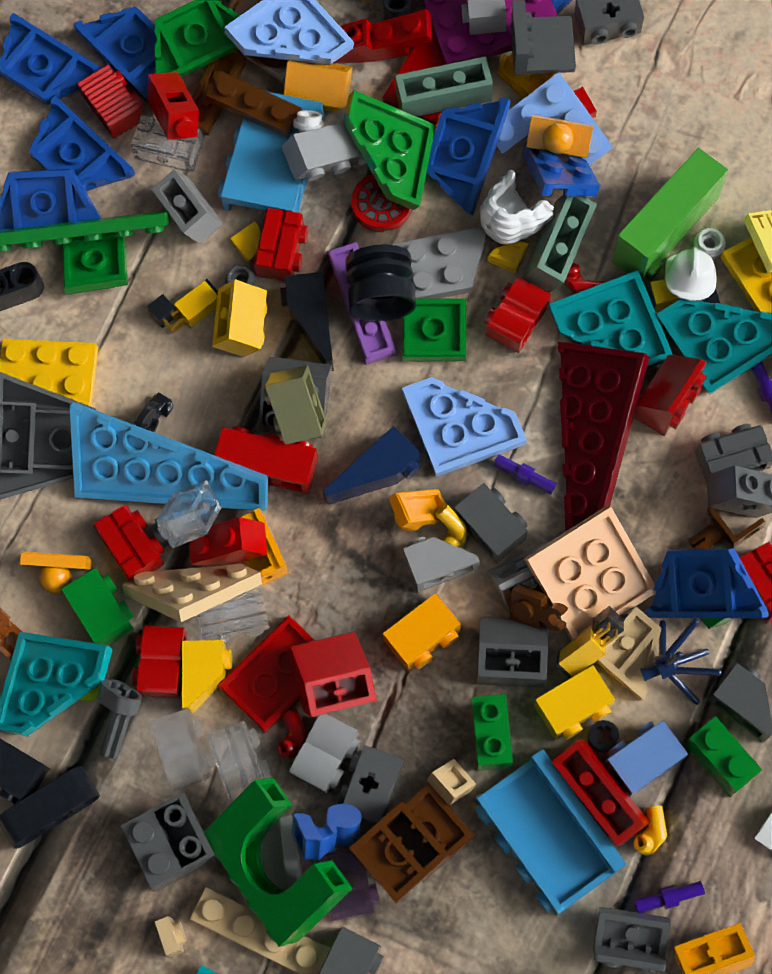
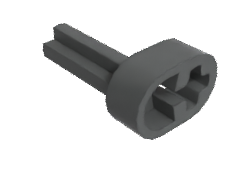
M105 679L101 682L97 700L112 710L100 754L104 757L109 756L112 759H117L130 717L137 715L143 697L129 685L113 679Z

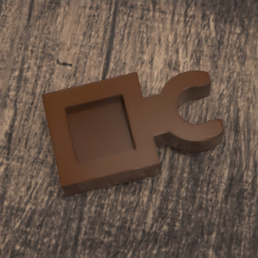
M518 584L511 592L510 619L537 629L545 624L550 630L560 632L567 622L559 620L556 615L561 617L568 611V607L562 603L548 604L547 594Z

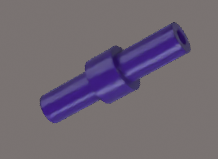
M763 362L751 369L759 385L758 393L762 401L767 402L772 413V381Z
M500 454L493 466L515 476V481L525 486L530 484L550 495L557 483L535 473V468L525 463L520 465Z
M697 881L674 888L673 885L660 888L659 893L633 901L637 913H643L663 906L666 910L679 906L680 901L704 895L705 891L702 882Z

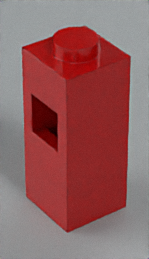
M179 73L148 74V103L167 140L198 137L199 109Z

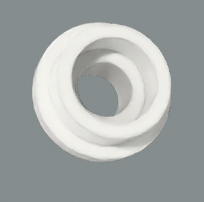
M309 110L299 111L297 118L294 119L293 126L299 129V133L324 127L322 114Z
M713 228L700 231L694 240V247L707 253L712 259L719 257L726 245L725 238L721 232ZM710 242L714 245V248H708L704 246V243Z

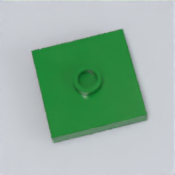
M114 232L103 233V238L99 240L84 241L83 236L72 237L71 243L62 244L63 279L66 295L127 286L126 237H115Z
M416 298L415 310L403 317L402 360L466 361V298Z

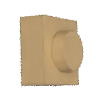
M455 759L433 771L427 779L449 806L471 792L476 785Z
M169 916L155 921L166 956L173 957L183 953L182 943L186 942V936L181 923H174L173 918Z

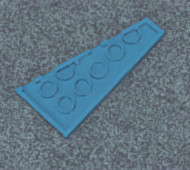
M73 402L70 405L75 497L245 510L260 508L261 511H266L268 507L267 475Z

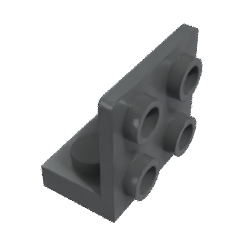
M512 0L510 25L514 75L575 72L576 61L572 17H532L531 12L526 13L525 0Z

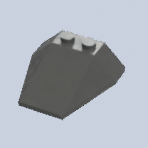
M0 372V499L74 479L70 405L75 402L93 410H96V408Z

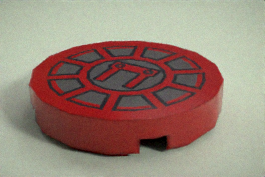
M373 174L364 177L358 182L352 193V210L356 220L364 228L375 232L399 228L408 220L412 211L410 208L387 200Z

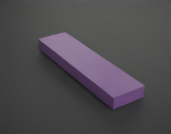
M357 242L329 250L327 254L366 365L396 356V349L385 321H362L350 314L348 289L351 286L347 283L345 258L351 252L359 249Z

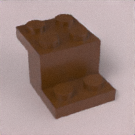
M428 783L406 804L401 801L349 849L397 904L421 881L424 883L470 842L475 835Z

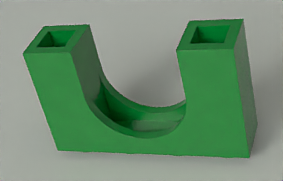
M274 778L253 780L204 831V834L215 856L227 870L229 879L238 886L246 898L248 907L257 914L266 927L269 938L281 947L299 942L352 890V887L332 860L313 864L287 890L276 886L268 878L261 862L262 841L269 828L292 806V803Z

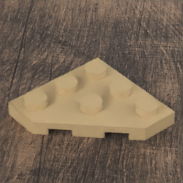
M244 564L141 572L136 574L134 579L123 583L122 586L124 596L179 622H183L262 585V579L259 571L246 567Z

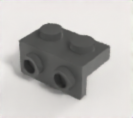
M599 907L593 946L594 960L607 967L616 968L625 965L635 967L644 973L664 972L666 970L665 955L671 924L670 918Z

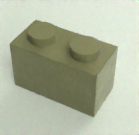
M308 365L271 373L263 388L266 403L272 405L275 414L273 418L275 430L278 434H282L284 443L290 444L322 437L327 421Z

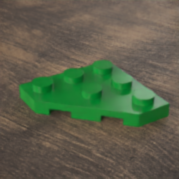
M354 90L348 97L343 120L344 125L387 200L416 210L421 204L436 125Z

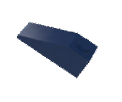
M393 426L323 490L324 501L330 505L396 485L404 478L409 480L421 467L419 465L421 463V452Z

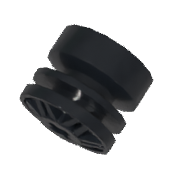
M389 244L371 245L359 248L345 258L347 283L351 286L348 289L349 310L354 318L369 322L391 321L407 316L415 310V287L411 282L413 276L411 254L407 249Z

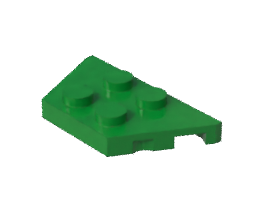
M193 0L155 19L156 74L178 72L180 77H183L238 50L237 46L225 34V26L240 15L222 5L220 0Z

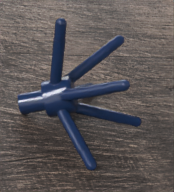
M694 618L667 651L666 622L661 620L659 622V627H661L659 656L653 658L655 663L640 668L644 681L661 675L662 679L668 677L695 705H698L700 700L675 674L720 676L722 671L720 669L678 667V665L710 653L709 649L696 651L685 656L680 651L676 652L699 624V620Z

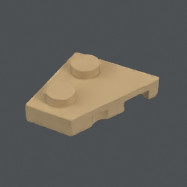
M635 606L624 618V631L606 646L605 655L596 661L639 700H644L648 692L646 689L648 680L644 681L640 668L654 663V651L659 642L661 627Z

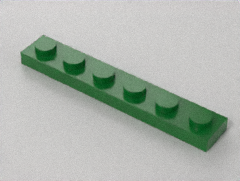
M167 210L1 230L0 252L11 250V245L22 243L23 249L42 246L41 241L53 240L54 245L71 243L72 237L83 236L84 241L102 239L103 233L114 232L115 237H125L133 235V230L144 228L146 234L164 231L163 226L171 223V216Z

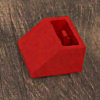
M668 355L638 400L634 418L663 436L667 434L670 427L676 430L683 420L689 404L694 403L702 389L701 386L707 377L703 374L707 362L697 358Z
M353 631L289 647L303 713L314 717L377 701L371 669L356 632Z

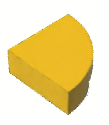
M256 221L230 238L231 243L249 265L255 261L261 234Z
M518 241L513 244L498 246L489 254L488 262L516 274L529 248V243Z

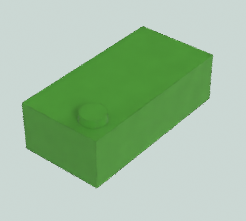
M698 147L620 232L612 263L627 274L638 270L643 282L648 276L654 278L663 267L664 263L662 261L719 199L728 169Z

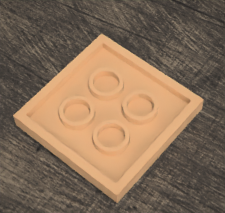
M605 506L524 558L543 593L548 595V602L551 605L562 603L568 607L566 613L561 617H557L559 620L567 622L564 630L571 642L593 627V618L609 605L622 616L656 594L653 580L611 506Z

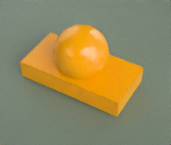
M532 115L526 147L548 150L554 154H567L587 158L594 125Z
M439 489L400 492L388 498L394 511L395 522L400 529L413 532L420 529L422 525L442 523L435 516L437 511L445 505Z
M23 551L20 557V565L43 567L39 575L40 583L47 592L55 594L63 592L62 588L71 583L72 575L70 569L92 570L93 559L89 556Z

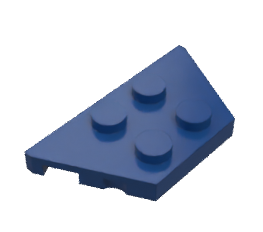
M136 6L123 9L119 13L100 15V20L83 24L82 20L76 21L73 24L75 31L114 71L119 70L127 84L149 104L148 74H156L155 24Z
M14 12L11 14L9 35L5 36L3 44L4 53L0 57V76L45 105H49L55 95L61 99L78 91L77 82L101 68Z
M56 95L51 99L49 114L46 119L42 120L39 134L33 140L29 149L31 158L44 170L73 169L85 191L128 179L135 175L134 169Z
M500 98L499 101L486 104H470L465 108L455 107L442 110L433 137L427 174L470 215L474 214L511 101L507 98Z
M525 142L522 155L541 195L551 196L554 188L564 190L563 195L597 197L600 183L585 159L577 156L569 157L564 154H554L548 150L526 147L527 142Z
M73 169L12 171L6 177L3 185L4 189L0 196V231L101 218Z
M735 548L676 549L667 551L662 564V573L657 578L654 590H656L651 607H647L645 611L649 618L769 617L768 610Z

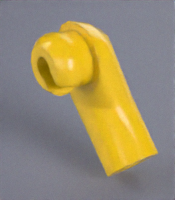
M445 504L435 515L447 527V536L442 541L456 547H462L466 542L467 526L450 506Z
M662 806L645 808L646 816L650 823L640 835L635 837L633 842L635 850L642 855L654 853L667 838Z

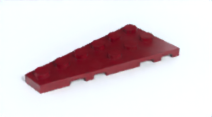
M558 341V352L561 355L559 380L562 381V398L560 399L562 448H564L565 453L563 476L566 477V495L564 496L565 532L611 504L650 358L646 353Z

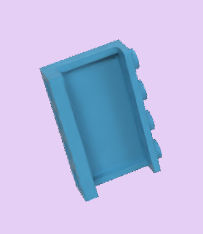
M271 93L302 107V111L309 110L321 113L322 121L324 122L323 102ZM243 118L241 126H237L234 132L233 142L236 144L234 152L229 153L227 156L226 171L228 173L226 180H221L218 188V198H221L225 210H231L232 204L263 211H266L267 208L282 210L283 212L292 211L299 213L307 178L295 181L282 149V145L293 134L299 133V129L294 127L290 136L286 138Z
M543 749L532 756L529 762L484 794L481 793L475 798L478 806L474 808L477 816L485 826L491 823L498 833L494 837L495 841L505 854L511 852L518 861V864L514 866L516 871L526 884L532 881L539 891L535 897L546 913L552 910L556 916L626 865V862Z

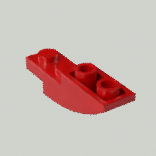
M427 9L374 24H371L365 18L340 25L345 33L354 41V47L334 63H364L410 55V47L432 42L431 14Z

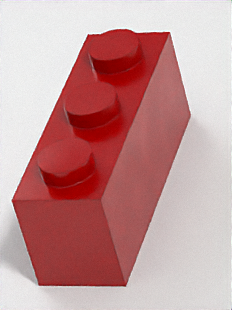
M233 426L232 429L222 427L214 456L267 475L268 485L309 494L319 459L317 448H313L312 444L305 441L285 444L279 436L264 433L263 436L250 434L251 432L243 427Z
M577 740L552 761L553 765L617 846L626 843L650 823L586 740Z

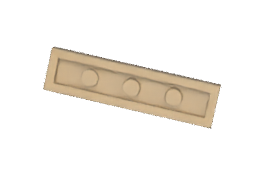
M207 887L190 918L299 974H319L331 950L306 936L297 943L279 947L276 942L269 938L266 927L256 913L251 911L250 908Z

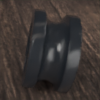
M597 721L588 732V743L593 750L606 753L616 746L619 741L618 728L610 721ZM599 728L601 732H603L604 728L608 729L611 732L609 739L612 742L606 745L604 741L600 745L596 742L598 734L595 731Z

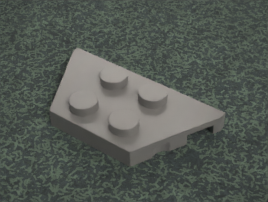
M482 227L391 245L403 247L411 254V267L413 269L411 282L415 287L416 298H445L472 292L487 234Z

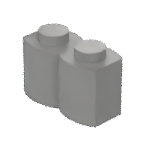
M328 714L319 715L294 760L289 773L326 794L330 788L336 790L345 774V771L341 770L347 757L353 759L355 752H357L361 741L357 739L359 735L358 730Z

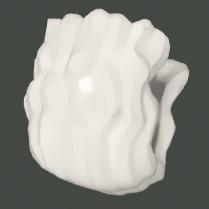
M511 169L508 170L505 176L500 178L499 183L490 188L488 196L480 207L481 227L490 238L504 245L516 243L521 239H527L529 236L540 231L554 216L552 212L554 207L547 200H540L530 209L527 208L515 190V172Z

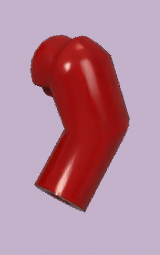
M572 263L564 282L574 294L604 283L603 281L585 280L580 274V266L576 263Z
M297 708L282 714L288 733L283 742L279 743L277 747L278 754L282 758L290 760L297 757L308 737Z

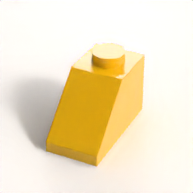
M223 640L182 641V709L186 714H193L218 689L217 685L226 677V670L232 669V650L226 649Z

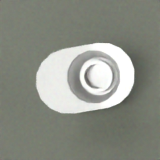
M694 246L692 249H686L679 254L672 255L665 264L666 286L672 294L681 299L697 301L708 298L714 293L716 287V268L712 258L707 253L697 250V247Z

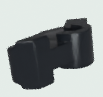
M161 393L155 394L138 418L130 424L155 432L159 424V417L161 415L168 417L173 409L172 400Z

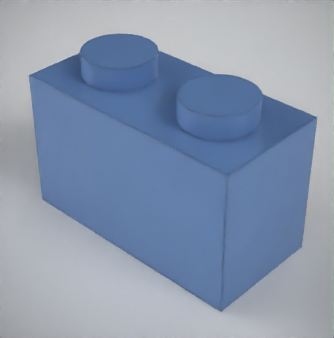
M664 720L656 726L652 721L635 732L638 736L636 740L629 745L622 741L608 751L610 758L607 759L605 766L630 797L684 760L688 755Z

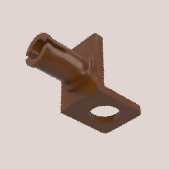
M708 507L707 513L711 518V524L693 537L688 538V541L695 549H710L724 539L725 541L728 540L731 546L735 548L763 529L766 522L761 518L735 536L714 508Z

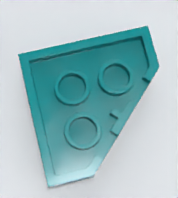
M638 270L549 304L550 312L560 336L578 344L646 353L650 357L647 369L662 364L668 355H673Z
M679 299L657 314L658 319L684 357L702 359L707 362L703 374L707 376L703 387L709 395L772 355V313L756 312L720 303L714 304L698 300Z
M19 632L0 698V732L28 737L99 686L105 680L113 649L107 645Z

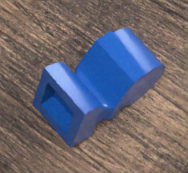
M349 804L333 805L328 807L327 821L325 826L321 828L313 824L311 816L304 813H293L292 835L304 860H320L326 853L335 852V844L340 846L354 844L360 835L361 813L356 807Z

